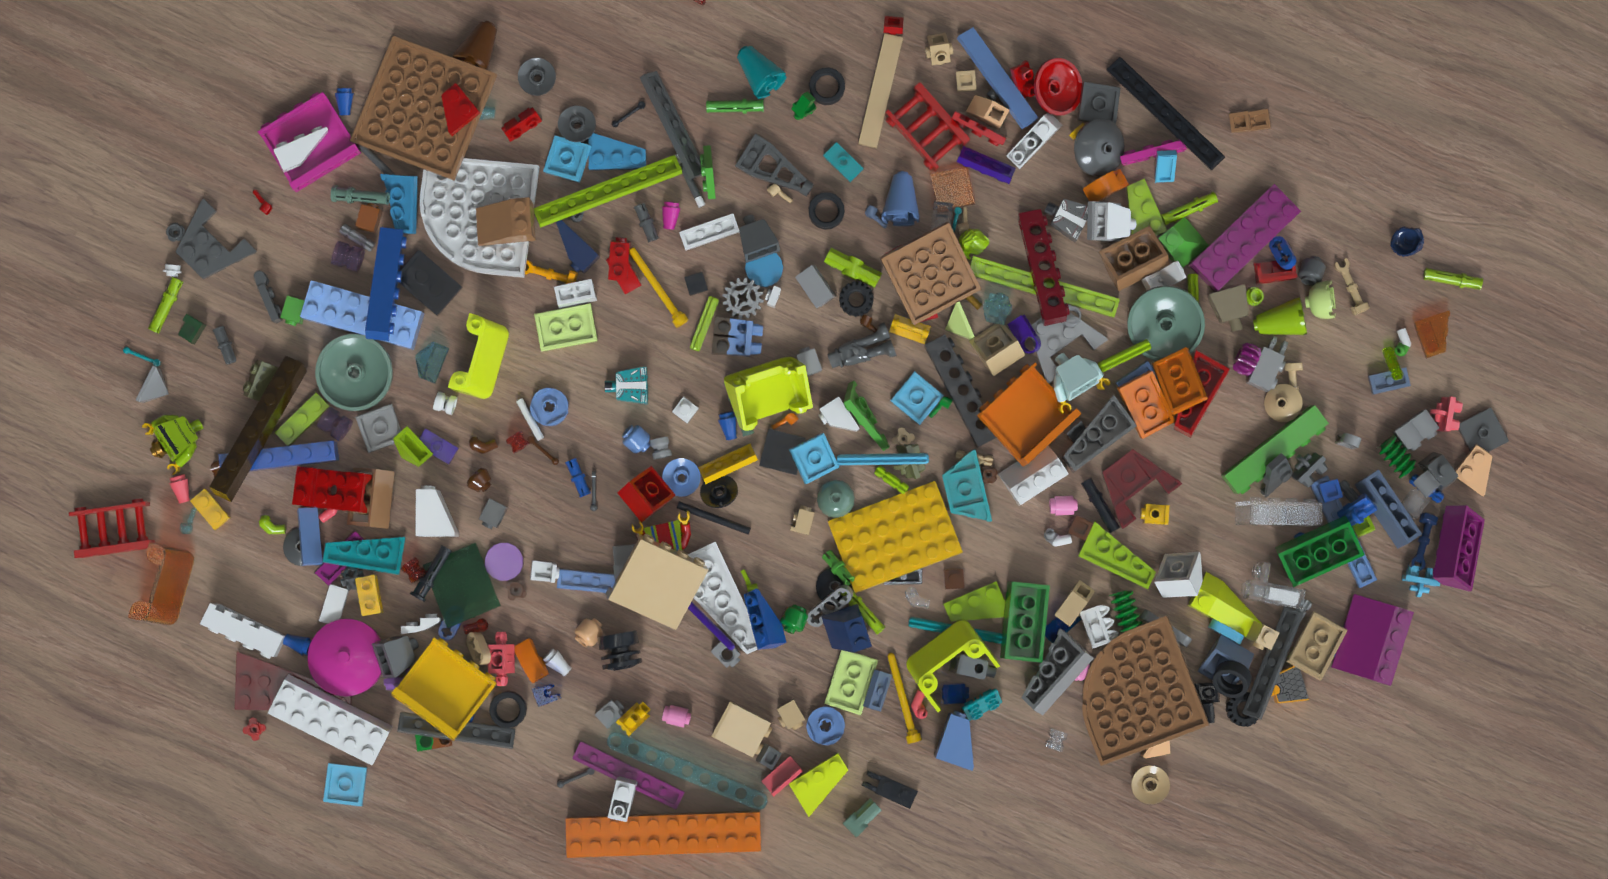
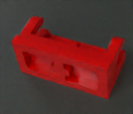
M1277 261L1253 264L1256 285L1297 278L1295 266L1286 270Z

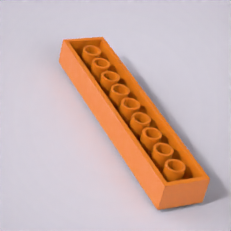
M760 811L629 815L627 822L611 819L608 816L566 818L567 858L761 851Z

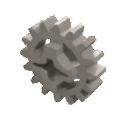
M737 278L736 284L732 281L730 282L731 288L725 287L728 293L722 295L727 298V301H724L723 304L729 306L726 309L727 312L733 311V317L739 314V319H742L743 315H746L748 319L750 318V313L757 315L756 308L762 309L759 306V302H764L763 299H760V296L764 293L758 292L760 285L754 286V280L748 283L747 278H744L743 282ZM746 285L744 290H735L738 286ZM752 290L755 292L756 301L751 298ZM746 293V298L748 299V301H743L742 304H740L741 299L738 298L739 295H744ZM731 295L735 297L736 304L734 307L731 303ZM749 305L752 307L750 310L740 311L743 306Z

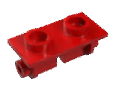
M528 107L518 114L520 121L517 122L514 117L501 127L510 142L518 139L522 134L535 128L542 122L533 107L530 109Z

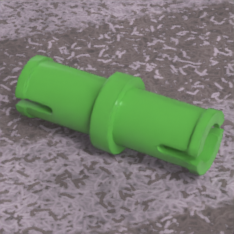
M832 550L826 552L830 558L823 554L822 559L830 566L831 572L837 575L844 585H850L851 583L846 577L851 582L855 578L846 569L845 563L840 561Z

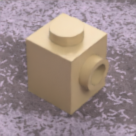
M1254 621L1246 639L1254 642L1252 646L1263 650L1264 647L1271 650L1279 632Z
M794 699L777 708L780 714L778 720L782 727L787 726L788 729L793 728V730H796L804 725L802 722L805 718Z

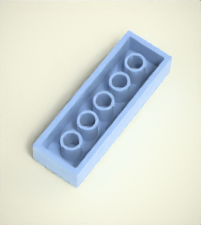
M311 280L300 317L354 334L365 335L370 297ZM397 305L396 317H392V323H395L394 334H390L389 341H379L414 350L424 313Z

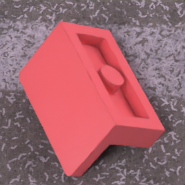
M789 756L761 782L774 797L802 773L803 770Z

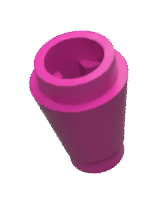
M664 202V206H662L664 229L675 230L681 209L679 208V203Z

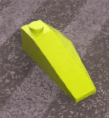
M1205 572L1197 596H1192L1188 606L1211 619L1223 623L1246 638L1253 622H1261L1222 580Z

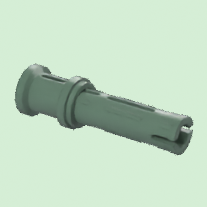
M333 185L331 188V201H347L348 204L356 201L388 205L390 193L356 190L351 186L341 188Z

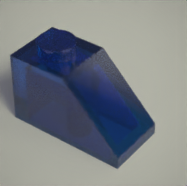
M965 683L941 684L942 703H966V699H969V687H965Z

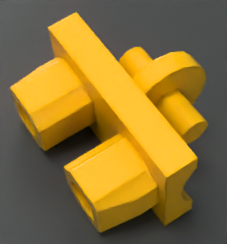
M636 702L616 723L630 736L650 717L648 714L650 708L644 702L640 705Z

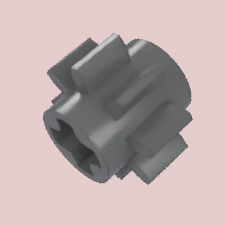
M347 567L344 573H341L343 578L340 580L342 586H346L348 591L357 590L355 579L364 577L363 571H359L358 568Z

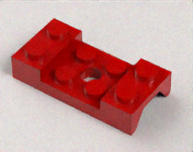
M297 466L292 505L367 513V507L363 500L365 485L372 479V475ZM333 485H336L337 492L336 494L332 495L331 487Z

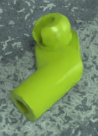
M268 515L260 517L259 526L266 533L286 534L285 524L274 525Z

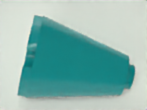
M744 46L738 51L737 59L754 95L758 99L770 96L769 92L771 90L777 91L784 84L787 78L784 70L754 47Z

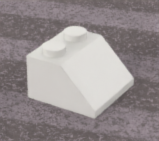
M1200 552L1164 555L1154 581L1163 598L1198 595L1203 582Z

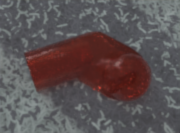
M484 618L478 619L477 622L463 625L465 635L471 632H485L489 627L488 622Z

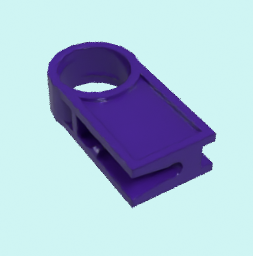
M1025 314L1020 315L1007 324L1014 337L1018 340L1023 352L1031 354L1040 349V338ZM1028 337H1032L1036 342V347L1033 351H1029L1025 346V341Z

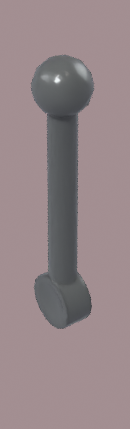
M592 471V505L590 506L592 511L598 509L596 505V471Z
M588 768L587 771L564 781H558L557 786L562 788L565 784L588 774L593 775L595 770Z

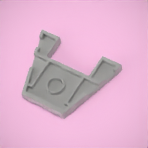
M1071 312L1070 315H1067L1068 322H1076L1079 319ZM1041 317L1031 325L1041 341V347L1036 353L1045 380L1048 383L1053 381L1057 368L1050 357L1077 337L1082 335L1093 351L1108 340L1082 320L1074 327H1068L1061 323L1044 326ZM1031 337L1032 342H1033V345H1034V348H1035V347H1036V342H1035V340Z

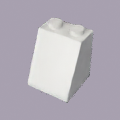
M421 486V489H416V536L459 537L458 529L441 491L436 490L434 486Z

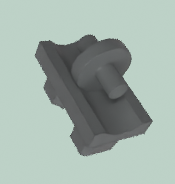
M1316 452L1312 455L1308 453L1304 457L1297 455L1298 463L1294 466L1297 470L1291 477L1304 486L1310 487L1315 481L1311 476L1314 471L1322 475L1328 470L1325 464L1326 459Z

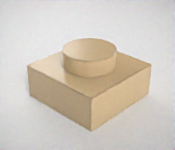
M975 70L956 72L957 92L976 90Z

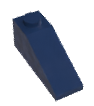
M562 220L557 221L556 224L568 258L572 262L570 266L576 272L581 270L585 273L600 258L599 255Z

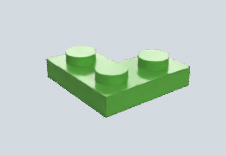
M711 145L703 146L704 154H700L702 177L706 176V180H703V191L708 193V199H716Z

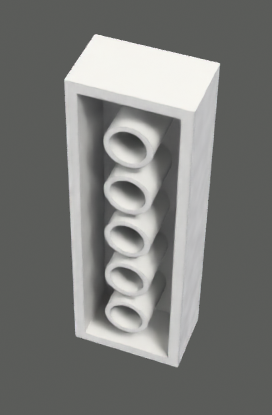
M290 674L284 679L268 711V714L370 765H373L393 727Z

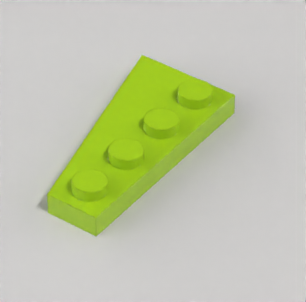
M1094 521L1078 557L1148 589L1156 571Z

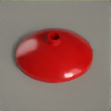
M1053 58L1044 62L1037 70L1034 79V92L1040 106L1049 114L1061 116L1071 113L1079 105L1082 78L1077 68L1070 61L1063 58Z

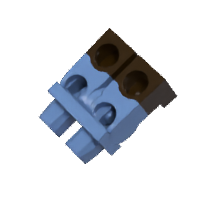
M715 317L712 355L750 357V355L761 354L762 343H751L752 336L763 335L762 325L753 324V321Z

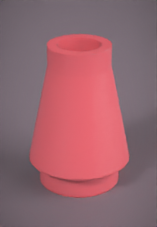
M185 474L171 477V483L169 484L178 502L190 501L188 478L185 477Z

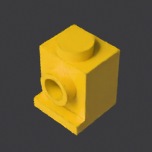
M1144 504V508L1140 510V519H1143L1144 524L1168 525L1170 505ZM1154 510L1158 512L1157 518L1152 516Z

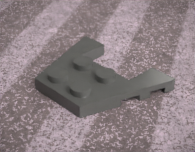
M205 199L200 202L176 250V253L203 279L257 252L245 239L229 252L203 226L217 212Z

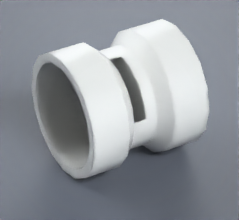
M438 392L433 410H443L446 414L452 415L458 397L446 396L445 393Z

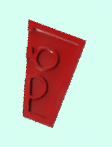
M955 111L952 119L956 120L955 122L960 127L965 128L967 126L972 129L971 133L982 137V135L988 137V142L997 147L999 144L1003 145L1007 139L958 111Z

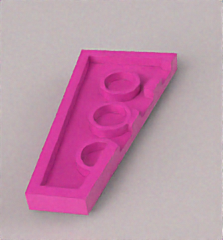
M1172 140L1161 142V146L1154 147V145H1148L1143 147L1142 151H1126L1123 156H1120L1121 163L1125 166L1149 160L1151 156L1156 158L1157 151L1176 150L1177 153L1187 150V148L1180 141L1173 142Z

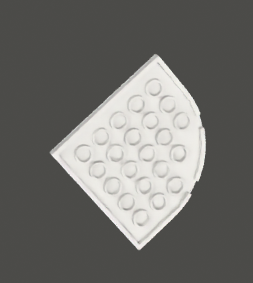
M464 158L455 181L423 170L420 212L425 230L437 249L450 261L467 270L483 274L524 278L529 241L478 246L476 208L509 199L530 197L534 205L539 165Z

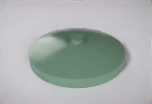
M1157 286L1145 291L1135 300L1128 315V333L1133 345L1148 339L1152 348L1142 354L1155 361L1185 347L1189 349L1191 354L1201 342L1204 334L1205 319L1199 302L1193 295L1179 287Z
M360 334L343 335L328 343L320 353L315 369L316 382L322 395L334 406L348 411L365 410L378 404L388 393L393 380L392 361L386 349L376 340L366 339L365 335Z

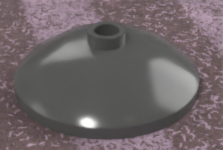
M1094 119L1087 122L1079 130L1074 143L1075 159L1079 167L1085 173L1092 176H1104L1114 171L1121 162L1120 156L1124 155L1123 135L1118 126L1109 120Z

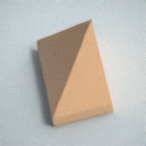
M1170 741L1144 750L1141 756L1143 758H1151L1170 754Z

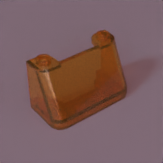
M149 542L146 556L151 563L159 565L149 601H137L132 604L128 618L162 625H172L177 622L194 565V556L191 552L183 549Z

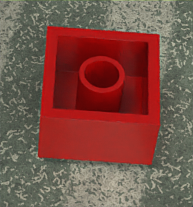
M652 466L630 480L617 492L641 523L665 506L675 496L674 492Z

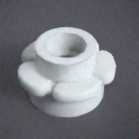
M165 264L163 272H166V276L178 277V273H182L180 271L181 266Z

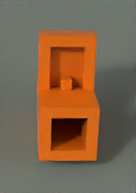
M1118 169L1093 181L1084 187L1083 191L1089 201L1100 202L1113 193L1126 188L1129 184L1121 169Z

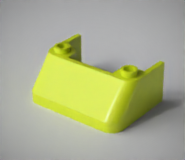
M966 620L956 621L912 654L906 662L911 676L937 712L941 711V706L932 695V692L938 686L937 678L933 672L964 650L971 658H979L986 653L996 668L1000 667L997 658Z

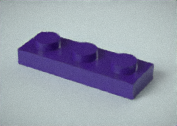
M963 146L957 162L965 167H970L1010 184L1016 169Z

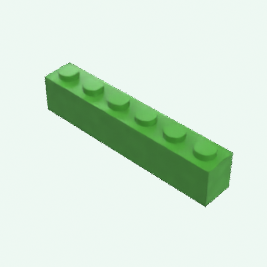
M1310 405L1302 411V415H1298L1295 419L1285 424L1221 474V477L1235 494H1244L1251 488L1249 485L1254 481L1257 483L1264 478L1267 465L1280 453L1289 459L1296 453L1295 449L1299 446H1306L1311 441L1310 438L1315 434L1318 436L1326 430L1325 426L1329 423L1315 405Z

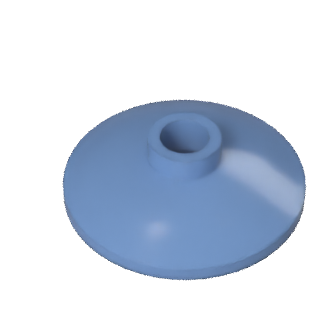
M678 458L666 465L663 470L662 479L674 492L675 496L684 497L692 494L698 488L701 476L695 463L688 459ZM680 474L685 475L684 481L678 480Z

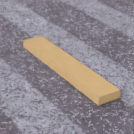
M884 34L858 145L877 149L903 41L902 37Z

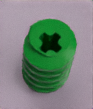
M1394 435L1381 443L1377 448H1382L1379 452L1380 455L1387 454L1384 461L1392 460L1389 467L1396 465L1394 473L1401 471L1398 477L1401 479L1416 467L1414 466L1416 460H1409L1411 453L1404 455L1407 449L1406 447L1399 449L1402 443L1401 441L1395 442L1397 436Z
M1125 590L1109 595L1115 597L1111 604H1117L1113 611L1120 612L1115 618L1122 619L1117 625L1124 626L1119 632L1134 629L1142 624L1141 620H1136L1140 613H1134L1138 606L1131 605L1136 600L1135 598H1129L1133 591Z

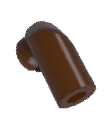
M472 437L469 440L470 448L481 454L498 448L495 439L486 443L480 441L478 437Z

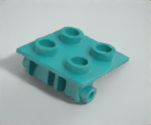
M990 688L982 693L983 697L980 694L979 699L974 697L975 701L971 699L964 703V706L961 708L969 721L972 719L977 720L983 716V713L988 710H995L1000 706L1002 700L997 689L991 690Z

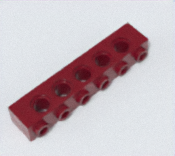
M1041 209L1018 213V223L1043 325L1048 326L1066 322L1067 315H1070L1068 304H1064L1063 301L1065 291L1063 285L1060 286L1058 280L1061 279L1060 270L1055 268L1054 261H1056L1055 250L1050 248L1052 238L1050 232L1046 231L1045 226H1048L1046 214L1042 215ZM1038 229L1040 230V233L1033 234L1031 233V230ZM1041 246L1045 250L1043 252H1037L1035 248ZM1046 264L1049 266V269L1042 270L1039 266ZM1051 282L1054 286L1047 288L1044 286V283ZM1056 300L1058 304L1051 306L1048 301Z

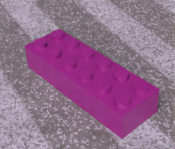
M1274 184L1189 266L1214 292H1217L1301 211Z

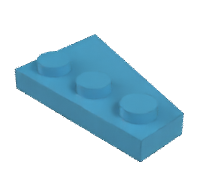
M595 133L588 138V145L591 146L589 170H636L646 166V149Z
M380 174L382 181L385 183V193H390V213L394 228L402 229L403 233L416 234L418 176Z

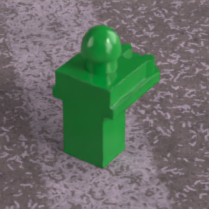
M808 91L802 94L798 101L793 103L791 110L794 111V118L796 120L803 119L816 110V105L813 103L815 98Z

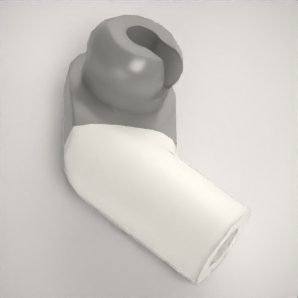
M1052 528L1045 530L1044 538L1055 547L1072 543L1070 534L1060 536Z

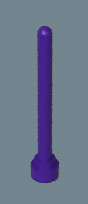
M691 602L688 609L729 650H733L735 644Z

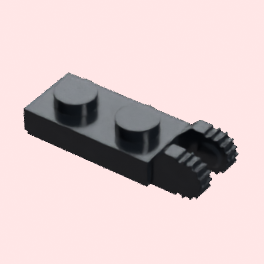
M869 770L867 771L869 777L880 780V782L875 787L863 781V787L906 808H911L917 795V790L884 775L880 776Z

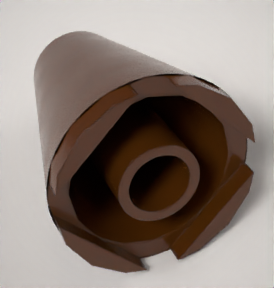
M490 21L480 22L453 53V58L488 70L497 34L495 25Z

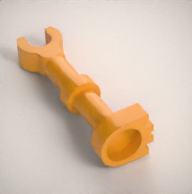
M530 260L526 261L529 269L525 270V274H538L546 277L548 280L554 279L566 284L574 283L577 280L578 272L569 270L568 275L554 272V269L551 268L547 270L537 267Z

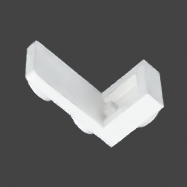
M1175 261L1162 270L1142 279L1146 290L1157 286H1172L1185 279L1186 275L1179 261Z

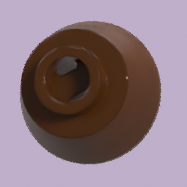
M486 468L478 469L468 479L467 487L476 492L482 491L484 493L492 485L490 483L492 479Z

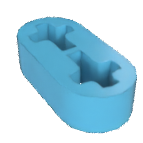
M1212 619L1208 626L1211 630L1224 635L1239 645L1245 637L1215 619Z

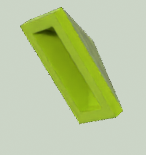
M408 426L393 438L401 458L417 467H420L433 455Z

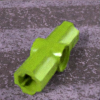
M832 247L824 260V263L838 269L843 275L853 280H859L873 288L876 287L882 275L880 271L865 265L860 259L851 255L847 256Z

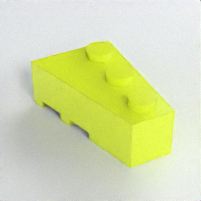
M839 753L834 754L789 783L808 817H810L848 771Z

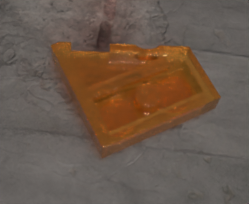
M1450 311L1413 323L1426 359L1446 352Z

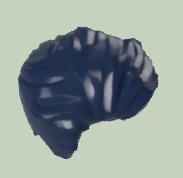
M1403 226L1393 234L1390 246L1393 252L1399 256L1415 255L1422 250L1424 237L1420 228Z

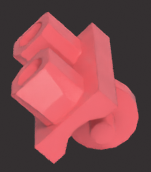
M1442 397L1441 403H1437L1436 409H1430V414L1435 415L1434 421L1438 422L1439 429L1436 431L1451 432V430H1459L1460 422L1453 419V413H1460L1463 403L1457 401L1456 397Z

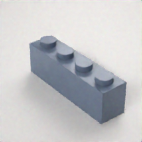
M1380 470L1371 473L1355 484L1360 494L1365 493L1377 506V511L1374 512V515L1397 549L1410 543L1422 534Z

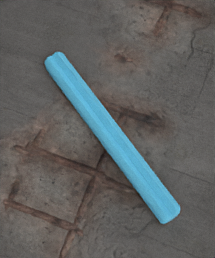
M927 453L840 454L837 456L838 465L929 463V455Z

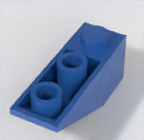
M754 589L744 594L757 650L773 649L787 643L782 623L758 589Z

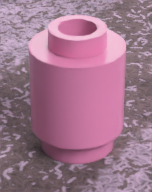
M1054 496V498L1049 500L1050 514H1055V516L1074 515V511L1078 510L1077 499H1074L1073 496Z
M674 705L665 706L662 721H666V724L684 728L685 724L689 725L691 713H688L689 709Z

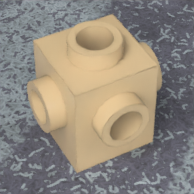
M946 33L927 36L928 47H925L926 58H930L931 64L942 65L951 62L950 54H953L952 43L948 42Z

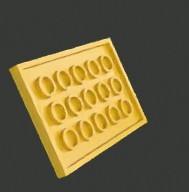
M935 481L848 513L843 517L828 521L841 559L845 563L846 569L855 578L851 582L854 593L963 553Z

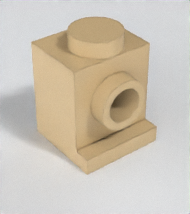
M800 506L799 513L795 512L792 521L796 525L795 527L791 526L790 531L809 535L814 517V512H811L812 508Z

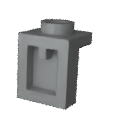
M611 699L595 716L608 729L625 714L623 711L625 707L618 700L614 701Z

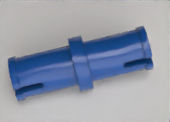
M577 458L565 462L572 477L571 482H574L579 497L590 494L591 491L584 478L586 477L585 473H582Z

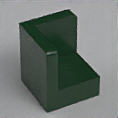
M186 314L183 318L185 323L178 335L195 345L207 325Z

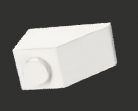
M839 397L819 409L821 413L818 416L824 425L828 423L831 427L855 432L860 429Z

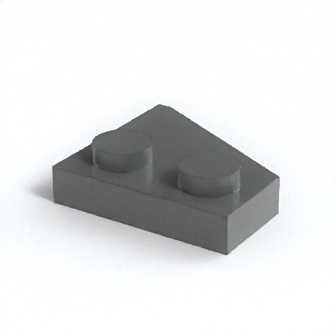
M1282 453L1267 465L1266 475L1263 479L1266 487L1261 489V494L1267 498L1276 488L1291 478L1293 474L1287 458Z

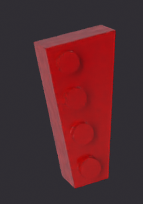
M1197 350L1193 362L1208 399L1178 413L1174 426L1175 430L1189 438L1194 434L1230 370Z

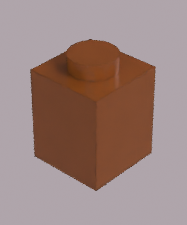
M361 204L355 226L361 230L377 233L383 212L378 209L379 206L376 204Z

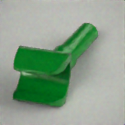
M943 397L929 416L932 418L941 410L942 406L948 409L952 399Z

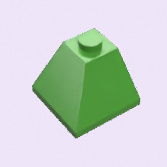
M1185 217L1158 238L1171 261H1179L1183 268L1209 247L1208 243Z

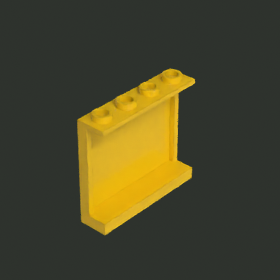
M434 637L407 675L392 691L391 696L454 741L494 689L496 682L491 674L488 672L484 674L478 670L480 667L471 660L467 662L463 659L464 655L456 649L452 651L448 648L449 644L442 638L437 640Z

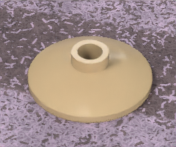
M1279 384L1275 386L1274 390L1270 389L1266 394L1264 406L1267 414L1272 419L1278 422H1289L1300 414L1303 407V399L1295 387L1288 384ZM1281 399L1285 401V406L1283 407L1279 405Z
M1149 765L1136 771L1131 781V788L1134 796L1139 801L1145 804H1157L1168 795L1170 781L1165 771L1157 766ZM1148 781L1153 782V786L1151 788H1147L1146 783Z

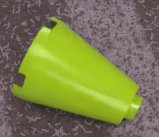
M1300 297L1260 313L1253 320L1255 331L1259 330V334H1307Z

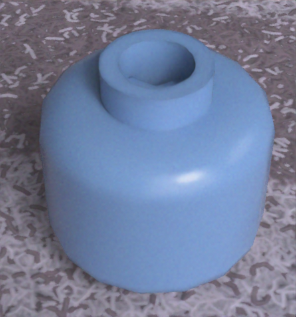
M639 425L629 426L622 434L623 445L632 453H639L640 451L644 453L650 446L649 433Z

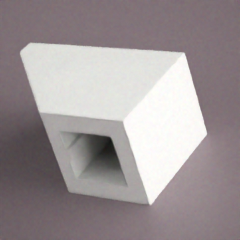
M620 776L617 778L608 818L627 822L638 781Z

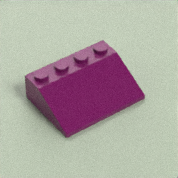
M1353 594L1343 628L1347 629V632L1333 658L1331 668L1391 686L1414 612Z

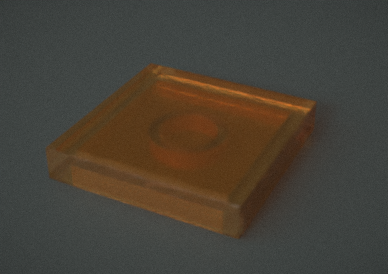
M967 167L930 174L937 212L975 204Z

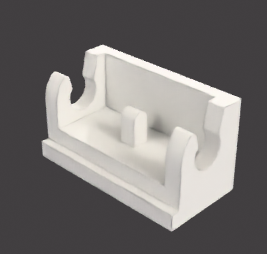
M592 279L554 287L557 304L560 309L597 301Z

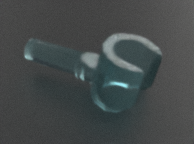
M192 508L187 523L180 524V532L182 534L192 533V523L197 509Z

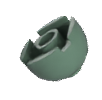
M840 480L826 482L821 486L817 495L818 507L823 514L832 518H839L848 514L855 502L852 488Z

